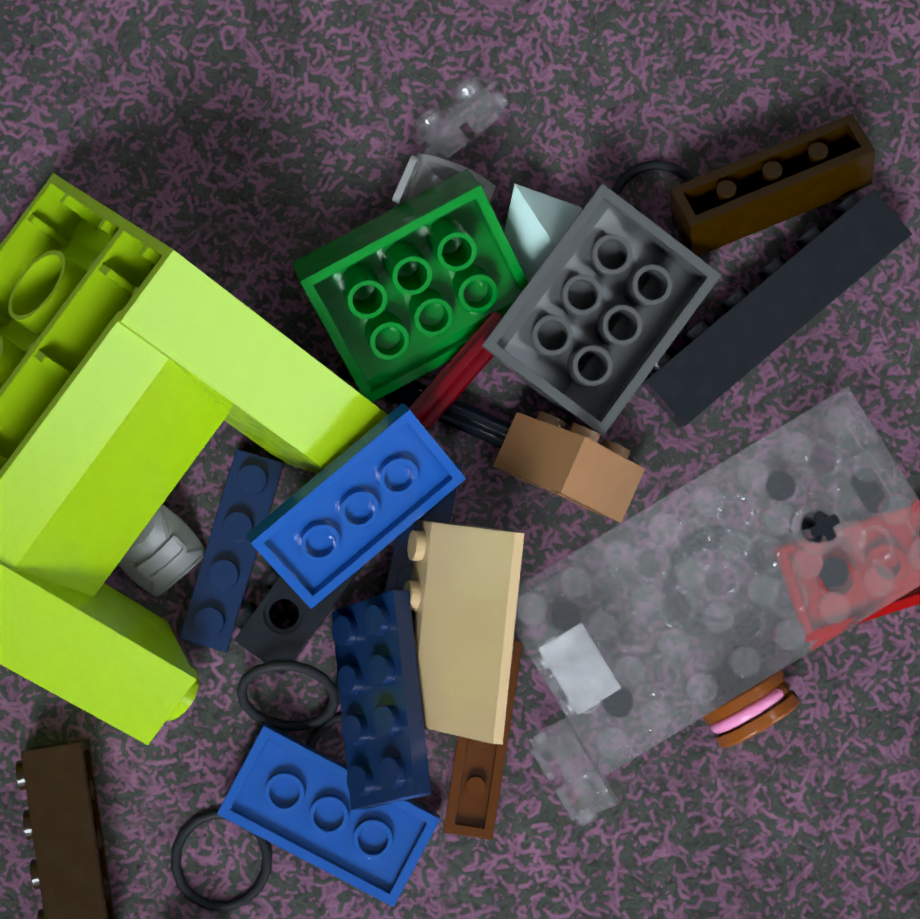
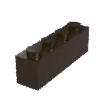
M847 115L671 188L672 222L686 248L695 255L701 256L871 185L875 149L854 115Z
M89 738L33 746L21 751L22 760L16 762V778L20 790H26L29 809L23 812V827L26 838L28 840L33 839L36 859L31 860L30 875L34 889L41 890L43 909L38 910L37 919H115Z

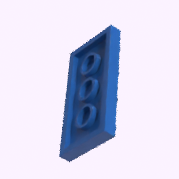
M402 403L250 530L246 537L252 546L312 609L466 478L410 409Z
M266 723L217 812V815L392 907L395 906L441 819L439 814L410 799L371 809L351 810L350 795L347 787V766Z

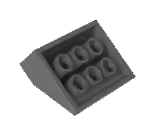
M602 183L481 346L574 422L604 436L721 277V274Z

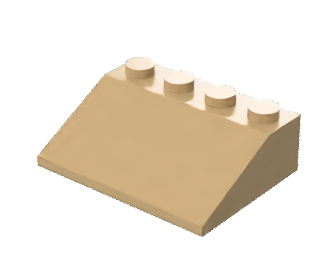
M417 520L416 530L411 531L407 547L408 557L410 560H413L411 580L406 581L403 590L409 591L425 729L503 745L524 533L475 525Z

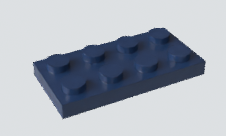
M391 590L331 612L333 623L332 637L335 643L337 686L340 694L342 714V737L345 744L347 764V787L350 795L351 810L371 809L431 794L409 591Z

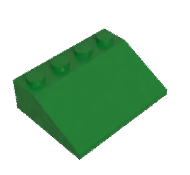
M468 169L291 263L302 287L361 394L371 402L451 361L492 313L498 312L504 316L528 283L480 183Z

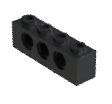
M363 566L312 609L273 569L263 584L270 589L259 606L251 601L234 625L241 631L234 641L264 663L272 660L295 661ZM281 599L291 600L298 607L299 618L292 627H282L273 618V608ZM277 671L281 675L287 673V671Z

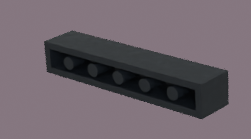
M874 189L862 199L856 192L851 194L832 211L838 218L825 230L817 223L795 242L801 249L787 262L779 255L758 273L764 282L750 293L742 286L720 306L726 314L711 325L704 318L683 336L689 345L675 357L669 350L665 351L649 373L651 377L642 385L679 428L686 426L912 235L909 229Z

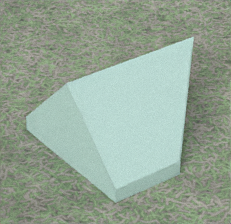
M514 183L504 234L529 282L581 212L582 208Z

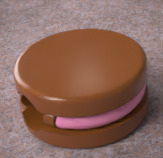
M775 666L750 677L714 699L701 710L703 720L707 725L710 724L711 730L716 733L714 738L721 748L734 746L755 736L783 719L798 707L800 699L794 690H789L788 684L784 681L785 675L780 667Z

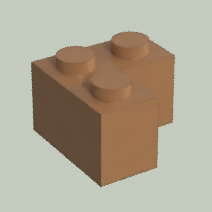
M539 411L536 419L517 412L493 467L523 482L554 493L586 510L622 523L645 471V468L628 460L631 451L608 440H603L601 445L598 444L601 437L599 433L576 423H573L570 431L564 429L566 422L545 412Z

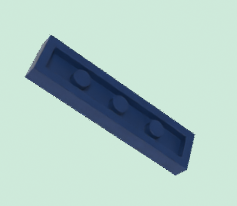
M236 449L179 639L226 653L229 652L236 628L234 624L239 618L258 555V551L249 542L246 534L270 515L285 466L284 463Z

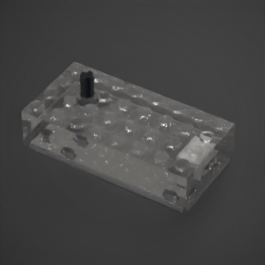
M847 386L520 584L514 631L601 775L605 777L919 587L920 501Z

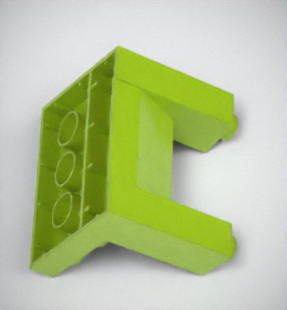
M54 173L0 244V665L149 745L166 721L177 719L191 706L198 691L199 675L189 665L168 621L104 582L223 421L230 424L283 463L318 474L388 414L175 250Z

